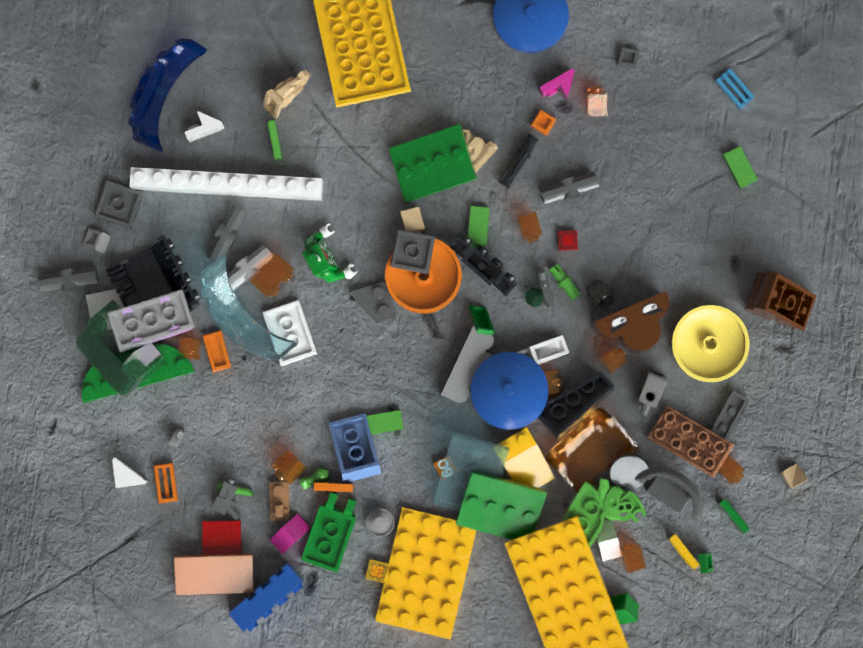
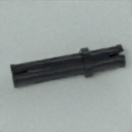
M528 134L521 148L518 147V153L499 181L501 185L510 188L527 158L531 157L530 153L539 141L538 138Z

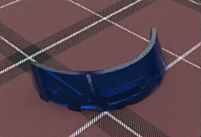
M180 38L175 41V45L167 51L162 50L156 56L157 61L155 64L145 70L133 94L130 104L132 116L128 118L129 126L132 127V138L135 142L162 153L163 148L159 140L158 126L166 97L183 71L196 59L206 54L207 49L192 39Z

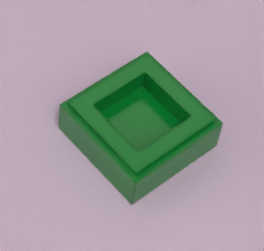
M711 552L698 554L700 573L713 572Z

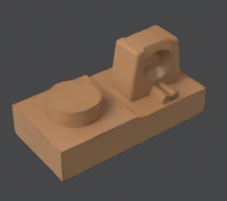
M269 482L270 521L290 520L289 482Z

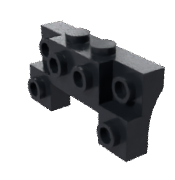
M459 233L451 241L449 247L463 258L461 261L487 284H493L506 297L517 285L515 282L516 278L509 272L505 273L502 267L503 263L496 257L491 258L488 255L489 251L481 244L479 246L476 244L472 245V240L466 234L461 235Z

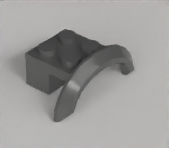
M652 467L643 470L634 478L643 484L646 480L654 477L646 491L676 512H680L687 501L692 499L693 513L690 518L697 523L700 522L703 515V500L695 485L683 474L665 467Z

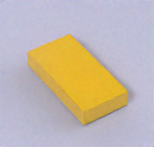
M672 534L668 538L670 543L690 569L697 568L699 566L698 562L678 536Z

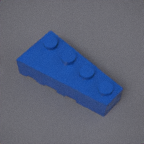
M288 563L281 571L274 574L251 596L233 609L229 615L243 632L247 629L250 632L258 625L257 620L261 617L266 619L274 612L272 608L276 604L281 606L288 600L287 595L293 591L295 594L304 587L301 583L305 580L291 563Z

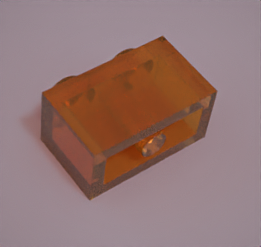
M275 254L250 282L268 299L271 296L274 298L281 291L279 287L284 282L287 284L294 275L292 273L294 269L279 255Z

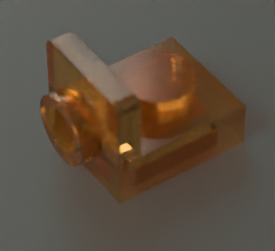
M592 87L591 90H586L588 117L607 116L606 90L602 89V87Z

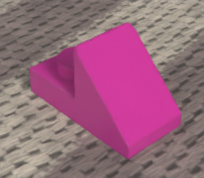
M573 68L542 85L539 88L542 97L554 95L558 92L557 89L559 88L567 100L575 72Z

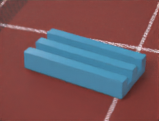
M728 69L715 80L717 85L739 110L755 97L731 69ZM728 75L733 79V81L739 86V88L745 93V95H746L748 98H746V97L740 92V90H739V89L734 85V83L728 78ZM723 79L743 101L742 103H740L737 100V98L731 93V91L725 86V84L722 82Z

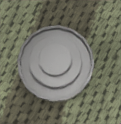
M381 508L370 512L366 520L369 532L378 537L391 533L395 523L393 515L388 510Z

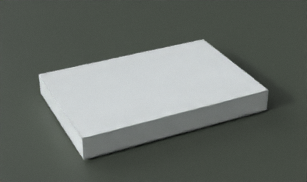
M299 299L262 312L280 366L317 354Z

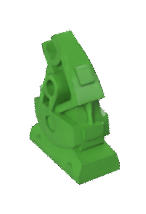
M598 480L597 491L604 504L605 518L619 521L632 519L637 523L640 521L635 517L637 512H641L643 517L646 515L645 509L636 494L630 490H623L620 486H609L608 480ZM620 513H627L626 516H620Z

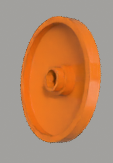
M435 239L428 274L391 268L393 252L390 255L385 269L386 286L391 297L402 308L420 314L433 313L446 307L457 295L462 279L461 265L455 252L444 242Z

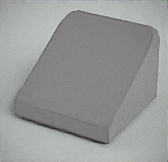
M89 228L82 245L104 253L110 236Z

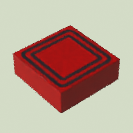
M577 230L558 231L559 251L578 250Z

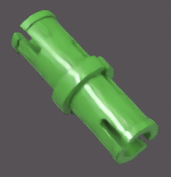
M556 264L549 270L559 283V288H563L571 301L581 294L572 283V278L566 275L559 264Z

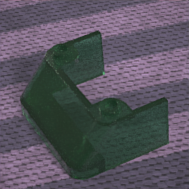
M112 300L89 319L79 334L76 344L119 395L125 396L135 390L167 361L160 354L147 366L137 359H132L125 365L120 362L100 338L107 330L106 319L109 318L108 313L120 308Z

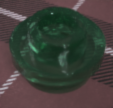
M531 288L525 294L526 303L532 307L540 306L543 302L542 291L538 288Z

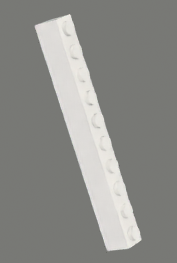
M131 167L129 186L134 190L322 201L323 195L322 178Z

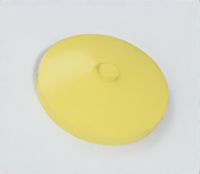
M705 305L689 311L679 320L672 335V352L676 363L688 376L702 382H719L733 376L744 365L749 353V335L744 323L735 313L721 306Z

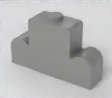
M473 325L441 393L442 397L459 404L464 403L468 399V388L471 389V382L475 371L481 363L493 356L486 352L493 346L494 338L492 335L477 334Z

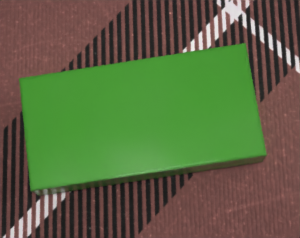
M271 120L267 124L275 161H282L276 122Z
M741 146L723 154L740 189L758 180Z
M471 206L468 237L472 240V245L476 244L479 246L481 244L486 246L490 208Z
M401 410L366 416L371 435L404 429Z

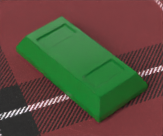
M469 305L468 308L476 333L484 335L495 334L487 308Z

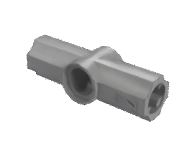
M263 244L249 257L246 256L235 265V268L226 274L220 282L231 294L245 281L248 282L260 272V269L275 257Z

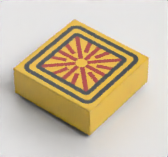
M370 559L366 579L384 583L389 564Z

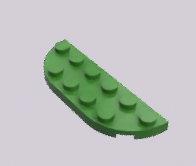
M585 481L561 521L578 516L591 548L602 529L605 511L598 491L589 482Z

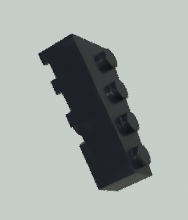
M600 372L559 396L548 400L537 419L559 441L614 391L615 386Z

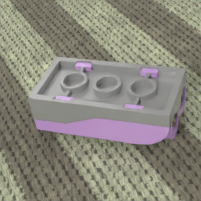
M183 290L108 313L120 353L184 333L194 328Z

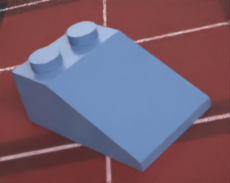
M366 413L328 423L344 483L381 474Z

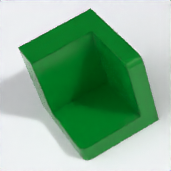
M628 593L610 597L621 625L637 621L639 604Z

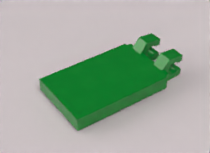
M331 492L327 504L323 503L318 509L301 560L338 573L357 519L355 517L356 514L353 513L357 500L349 498L346 508L343 510L335 507L339 494Z

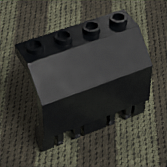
M164 235L157 237L158 242L150 248L105 269L108 276L112 277L110 279L112 283H116L125 277L129 282L116 289L117 294H120L119 298L124 308L179 290H183L189 312L200 306L198 300L201 298L196 289L192 290L189 284L192 280L187 272H183L181 258L179 255H174L172 249L175 247L171 239H166Z

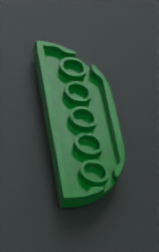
M153 344L163 357L133 382L121 366L133 352L141 348L139 347L105 357L95 363L84 378L81 393L82 402L95 401L195 373L189 359L176 348L164 344Z

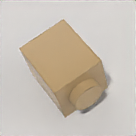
M419 207L401 211L406 231L421 234L425 231Z

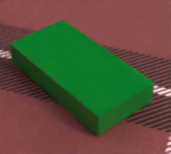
M722 499L717 503L742 534L750 530L749 526L727 499Z

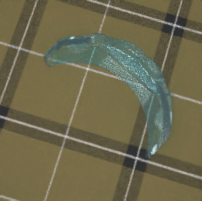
M225 254L221 255L200 273L203 289L200 291L202 298L206 299L209 305L207 310L216 325L221 328L222 332L234 344L239 343L245 347L248 354L267 358L269 362L281 359L297 345L296 342L270 332L244 309L234 294L228 280L226 271L227 256Z

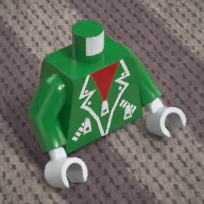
M331 224L324 225L319 231L305 239L304 247L306 250L302 252V255L316 277L332 283L345 277L351 279L357 273V271H351L354 264H349L344 270H341L323 237L327 238L335 232L328 231L327 227Z

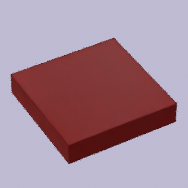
M202 521V555L242 554V521Z

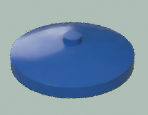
M496 0L493 10V22L499 37L509 47L524 53L541 52L555 45L563 36L569 18L566 0Z
M502 352L487 358L477 368L471 382V399L477 413L484 421L500 429L512 430L529 425L542 413L548 398V383L541 367L530 357L517 352Z

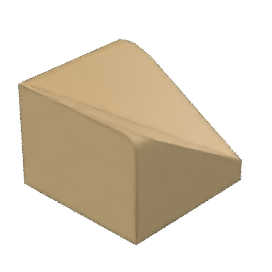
M797 463L780 472L789 489L808 480Z

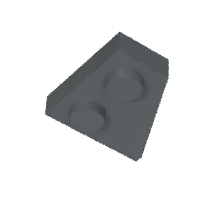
M386 282L350 291L351 296L377 324L396 319Z

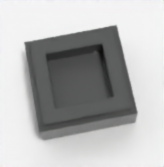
M621 46L617 66L636 70L640 50Z

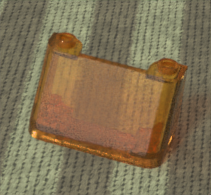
M597 408L547 454L545 460L578 494L585 481L595 488L593 482L611 465L614 459L619 458V455L624 453L636 454L640 447L611 414L602 408Z

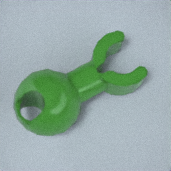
M319 467L313 475L302 477L299 479L303 490H305L316 481L325 482L328 479L329 472L327 469Z

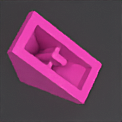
M297 514L270 541L284 554L311 527Z

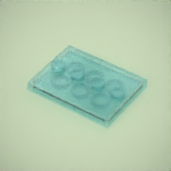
M453 432L433 504L459 511L472 470L501 478L509 448Z

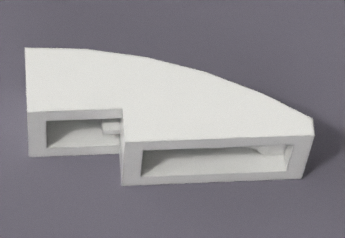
M563 335L517 353L530 357L540 365L568 354L569 350Z

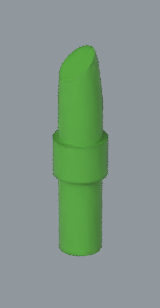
M218 482L217 490H222L223 483ZM238 486L235 492L236 495H254L251 489Z

